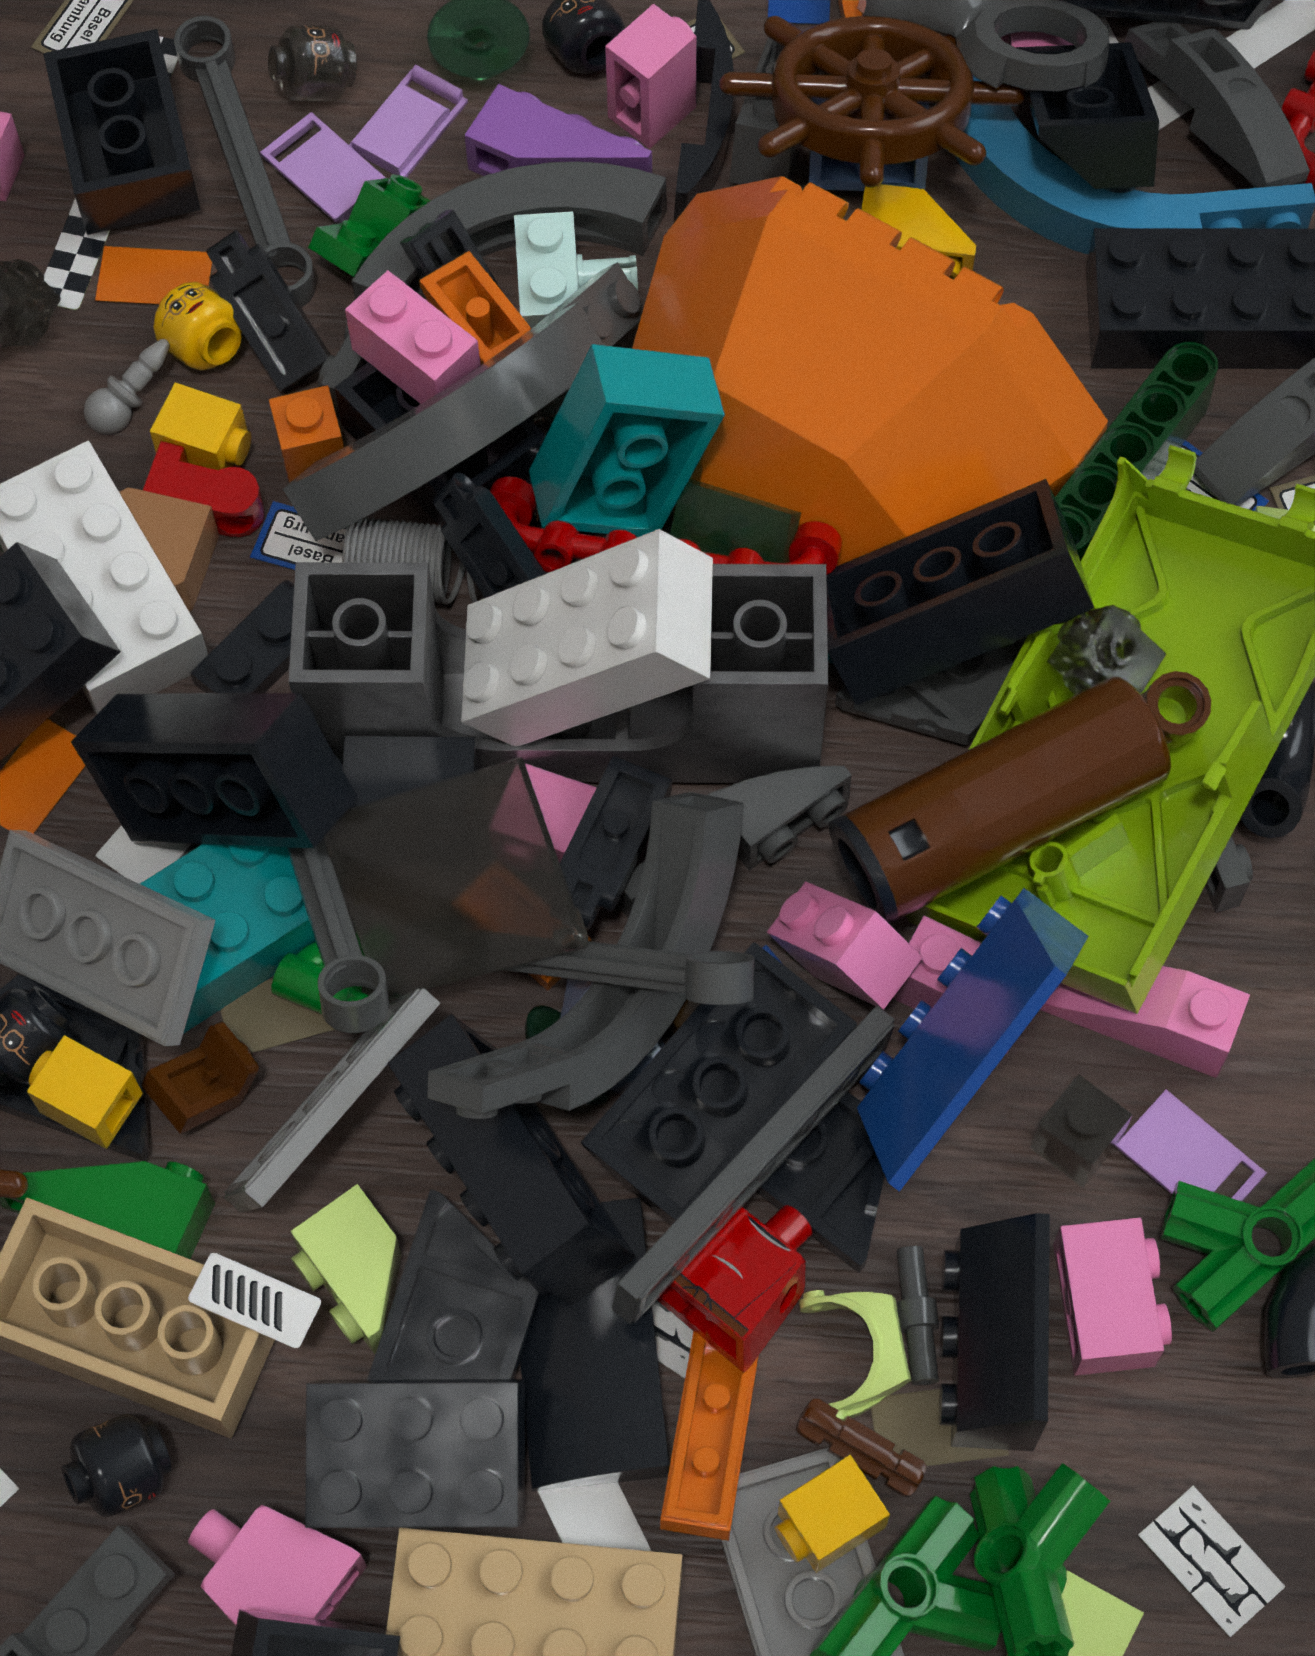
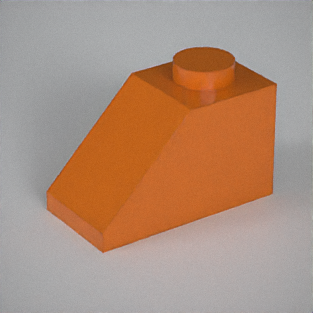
M470 251L419 280L420 287L427 301L478 340L481 365L532 329Z

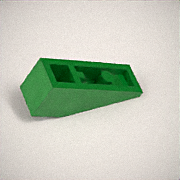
M146 1161L26 1172L23 1174L28 1180V1189L23 1196L15 1199L0 1197V1206L16 1213L20 1212L26 1198H30L188 1259H191L216 1204L207 1184L203 1183L204 1176L186 1165L173 1161L167 1162L165 1168Z

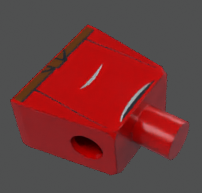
M789 1205L783 1206L765 1224L742 1207L662 1293L657 1301L695 1333L697 1332L708 1344L744 1373L757 1359L805 1290L806 1261L796 1250L812 1236V1228L807 1219L798 1210Z

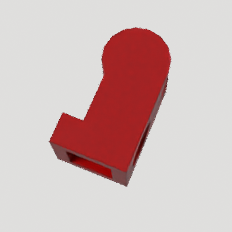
M160 442L143 491L211 506L220 535L244 537L252 534L260 527L264 521L265 509L257 480L250 471L241 467H227L215 470L190 464L183 446Z

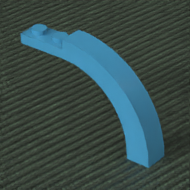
M973 75L974 81H981ZM972 105L971 116L963 132L984 145L986 148V158L981 164L973 166L956 157L960 166L975 185L1000 209L1020 224L1046 239L1089 255L1094 228L1308 229L1315 208V194L1312 183L1194 194H1162L1138 190L1127 193H1114L1105 189H1094L1067 163L1041 145L1019 121L1010 106Z

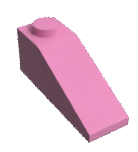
M1162 966L1138 1014L1062 983L1059 984L1040 1010L1217 1078L1232 1046L1250 994L1187 970Z

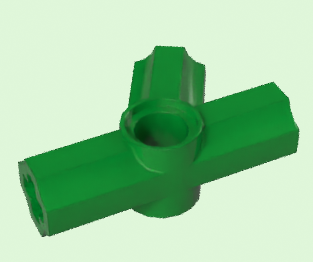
M1315 1158L1261 1207L1182 1181L1176 1183L1166 1209L1160 1239L1207 1254L1202 1261L1172 1288L1178 1296L1181 1305L1198 1323L1203 1324L1214 1332L1276 1274L1286 1268L1315 1239ZM1254 1228H1266L1274 1232L1281 1241V1255L1270 1257L1259 1252L1252 1241V1230Z
M1064 1463L1059 1466L1037 1496L1031 1477L1019 1466L1012 1468L993 1466L974 1477L976 1485L970 1493L980 1541L974 1554V1566L978 1574L992 1586L1008 1656H1068L1069 1650L1074 1646V1641L1061 1595L1067 1581V1571L1063 1563L1110 1503V1500Z
M938 1496L930 1498L876 1569L858 1583L852 1600L809 1655L891 1656L908 1632L985 1652L993 1649L997 1645L1001 1624L992 1586L952 1575L980 1538L974 1526V1518L956 1502H948ZM888 1582L895 1585L901 1591L905 1601L904 1607L895 1603L890 1596Z

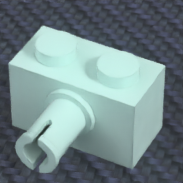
M573 211L514 215L520 314L531 328L542 321L597 273L617 262L627 279L638 291L636 255L623 258L583 260L582 254H576Z

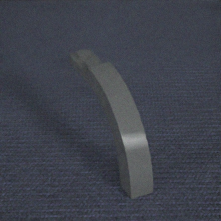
M573 161L548 162L515 167L488 174L459 185L431 200L409 215L380 242L367 257L352 280L355 300L387 270L424 298L425 295L419 282L421 277L399 242L408 236H414L419 232V228L426 223L434 222L438 219L437 216L445 210L455 211L482 257L516 246L514 215L573 211L575 241L609 245L644 256L667 212L666 177L608 163ZM444 231L439 236L453 259H456L460 254L446 231ZM426 244L424 248L426 249L436 268H441L432 251ZM348 325L345 328L344 343L336 356L329 355L318 378V387L328 385L336 417L339 420L341 418L335 386L368 363L352 350Z
M618 262L601 270L542 321L487 362L385 426L313 463L285 486L283 491L315 541L363 519L429 482L501 437L569 389L591 344L613 346L640 322L644 306L640 301L636 287L627 279Z
M694 792L652 801L645 865L630 916L617 945L689 954L710 951L727 904L735 871L741 837L743 802ZM594 982L568 1013L536 1036L504 1048L428 1071L427 1098L455 1106L456 1114L473 1119L494 1117L498 1114L499 1108L514 1103L540 1102L570 1111L592 1101L612 1088L641 1062L675 1019L686 1001V994Z

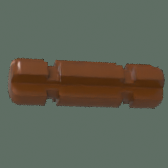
M813 1398L806 1405L796 1425V1431L800 1436L817 1446L822 1441L830 1445L827 1452L841 1460L851 1454L864 1474L874 1480L879 1475L886 1478L884 1486L903 1497H910L917 1490L926 1471L927 1465L923 1460L905 1449L900 1454L894 1452L895 1444L849 1416H846L842 1421L836 1417L839 1410L821 1399Z

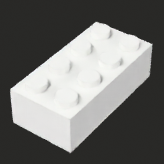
M89 440L0 484V545L3 551L6 552L13 544L18 542L57 559L121 651L82 687L95 713L98 714L116 694H155L190 676V672L208 655L203 635Z
M658 529L469 604L467 606L461 723L514 747H518L709 680L711 666L713 558Z

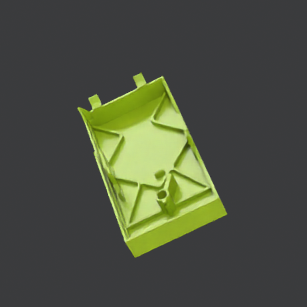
M1172 445L1168 448V460L1163 472L1156 476L1154 480H1148L1126 458L1120 457L1118 459V480L1115 493L1081 560L1095 608L1077 615L1066 623L1055 624L1027 636L969 749L1099 682L1115 676L1131 683L1140 694L1144 693L1161 675L1173 671L1187 672L1199 678L1207 687L1211 698V713L1206 723L1183 746L1169 750L1171 770L1164 782L906 915L908 921L917 926L923 916H926L982 943L987 935L979 930L977 926L998 898L1002 895L1012 903L1021 890L1025 888L1089 936L1061 983L1138 1014L1315 677V531H1312L1315 525V489L1296 484L1293 503L1289 511L1282 515L1281 519L1274 518L1185 490L1194 474L1196 453ZM1168 698L1158 700L1160 714L1166 720L1177 724L1185 723L1186 714L1184 708L1177 701Z

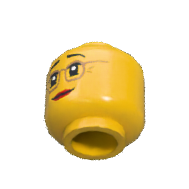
M199 282L179 285L161 300L155 312L153 328L156 340L166 339L170 344L168 352L188 367L200 371L213 369L229 361L236 354L240 346L242 331L233 318L232 305L207 285Z

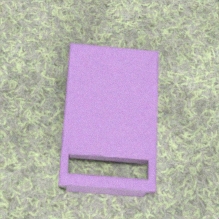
M415 64L413 69L404 77L349 146L363 158L392 174L408 177L467 105L468 99L463 97L462 89ZM413 81L456 104V106L450 112L448 108L411 89L408 85Z
M312 112L260 151V155L338 224L349 219L364 181L386 178ZM314 125L320 129L319 132L282 161L278 162L275 159L277 155L312 129Z
M1167 1089L1115 1145L1120 1152L1170 1194H1173L1178 1181L1215 1192L1236 1167L1242 1163L1253 1174L1232 1198L1243 1202L1267 1174V1172Z

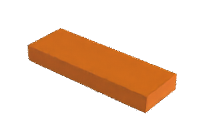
M694 1331L661 1513L660 1529L729 1541L759 1356L751 1367L743 1373Z

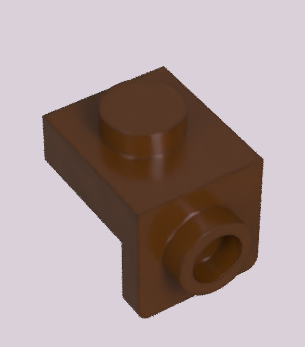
M223 1021L209 1026L198 1048L149 1069L141 1086L178 1133L181 1134L240 1106L259 1070V1066L252 1057L249 1048L236 1038Z

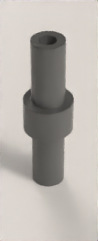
M902 1247L896 1251L902 1300L896 1304L901 1333H905L907 1337L911 1380L913 1385L935 1384L939 1382L933 1331L939 1328L937 1302L935 1298L929 1297L923 1247Z

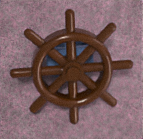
M863 13L862 16L827 21L805 31H802L780 16H771L764 23V32L767 37L784 47L776 60L773 73L727 72L721 77L719 82L721 91L728 96L772 97L775 118L780 126L759 139V152L764 157L773 158L797 144L810 149L809 182L824 190L864 191L865 186L873 188L880 184L925 190L929 155L945 149L969 165L976 166L985 160L986 148L984 145L963 132L969 122L972 105L1018 106L1026 98V90L1004 83L995 88L983 81H974L973 74L967 66L960 49L956 46L954 36L950 34L943 36L930 28L910 21L890 17L866 16ZM818 70H821L822 72H824V73L827 74V75H811V74L815 73V72L818 71ZM923 74H926V75L929 76L931 79H916V78L922 76ZM929 103L937 104L929 109Z

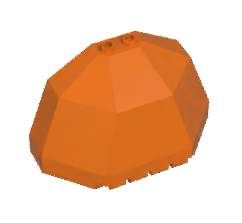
M783 176L696 194L664 235L632 349L708 357L710 359L725 416L669 515L681 539L694 542L702 552L729 555L735 549L748 548L756 551L763 561L788 563L790 562L788 550L797 527L805 522L820 521L835 528L842 538V549L836 565L839 566L1044 479H1047L1055 497L1106 432L1108 420L1035 315L1015 303L998 304L1004 287L967 267H963L954 280L949 278L955 266L953 259L912 237L907 240L901 250H898L896 247L902 235V232L859 208L845 221L843 218L848 210V202L812 182H809L802 190L800 185Z

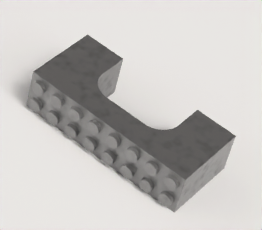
M296 562L289 686L291 693H300L305 703L312 709L316 723L334 755L340 760L342 765L345 736L475 737L481 782H510L519 761L579 782H600L612 756L670 778L672 782L738 783L778 771L820 766L828 689L826 564H713L711 666L709 680L514 747L461 723L466 629L449 623L437 612L428 563Z

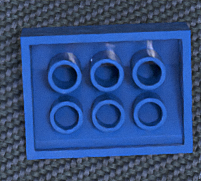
M1025 888L1021 890L1012 903L1002 895L998 898L977 926L987 936L974 954L970 955L960 948L937 979L947 989L936 1004L931 1007L923 1000L919 1002L898 1030L900 1034L908 1039L894 1059L882 1051L859 1082L869 1092L857 1106L858 1113L887 1182L899 1192L1066 977L1089 937Z

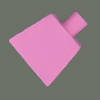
M260 1505L253 1512L242 1529L215 1509H211L198 1522L188 1540L189 1545L215 1563L203 1579L200 1587L235 1626L239 1609L329 1620L367 1568L362 1555L352 1547L312 1528H305L304 1524L264 1505Z

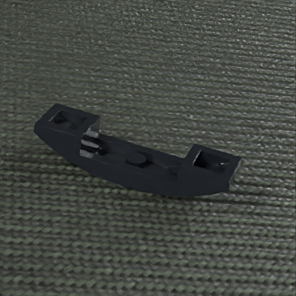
M698 0L694 34L697 36L696 81L712 83L705 145L681 143L674 222L696 194L712 191L723 167L730 137L733 96L724 94L720 89L719 82L725 73L734 72L733 59L725 28L710 0Z

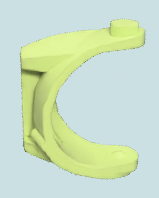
M814 1290L803 1294V1299L799 1300L800 1312L815 1313L834 1309L850 1310L860 1315L867 1323L873 1339V1363L864 1383L853 1395L844 1400L829 1404L839 1410L836 1415L837 1418L843 1421L846 1416L851 1418L857 1417L911 1381L897 1304L892 1295L874 1292H850L825 1296L823 1290Z

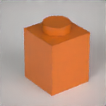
M328 385L269 399L289 483L316 461L344 448Z

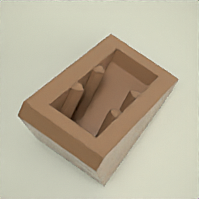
M130 487L120 491V495L189 611L193 610L220 536L212 507Z

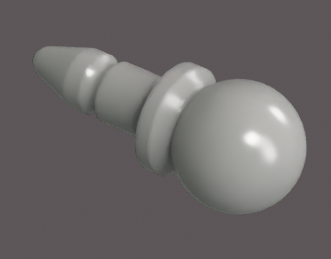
M160 339L144 349L139 355V360L134 361L122 375V380L119 381L110 375L107 379L106 388L97 389L89 395L84 405V417L92 430L102 435H113L121 432L128 426L132 417V408L140 407L143 403L136 395V392L141 391L153 377L152 373L157 372L163 365L170 348V344L166 339Z

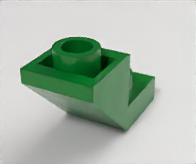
M392 174L390 178L364 181L349 219L339 224L316 227L308 248L355 277L367 257L380 242L409 215L431 200L421 195L423 189L419 184L401 175Z

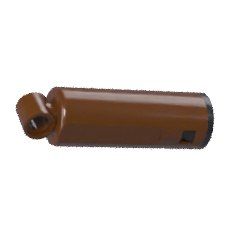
M1178 671L1161 675L1142 694L1131 683L1121 677L1115 676L1105 679L829 821V833L833 847L851 886L865 907L876 911L884 920L891 924L1164 782L1171 770L1169 750L1181 747L1188 742L1206 723L1211 713V698L1208 689L1199 678L1187 672ZM1168 698L1177 701L1184 708L1186 714L1185 723L1177 724L1166 720L1160 714L1158 700Z

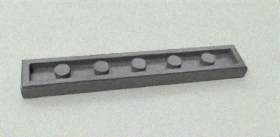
M876 1005L620 1280L617 1284L612 1305L614 1312L629 1324L632 1322L636 1323L867 1072L882 1051L885 1052L895 1026L893 1024L895 1021L893 1017Z

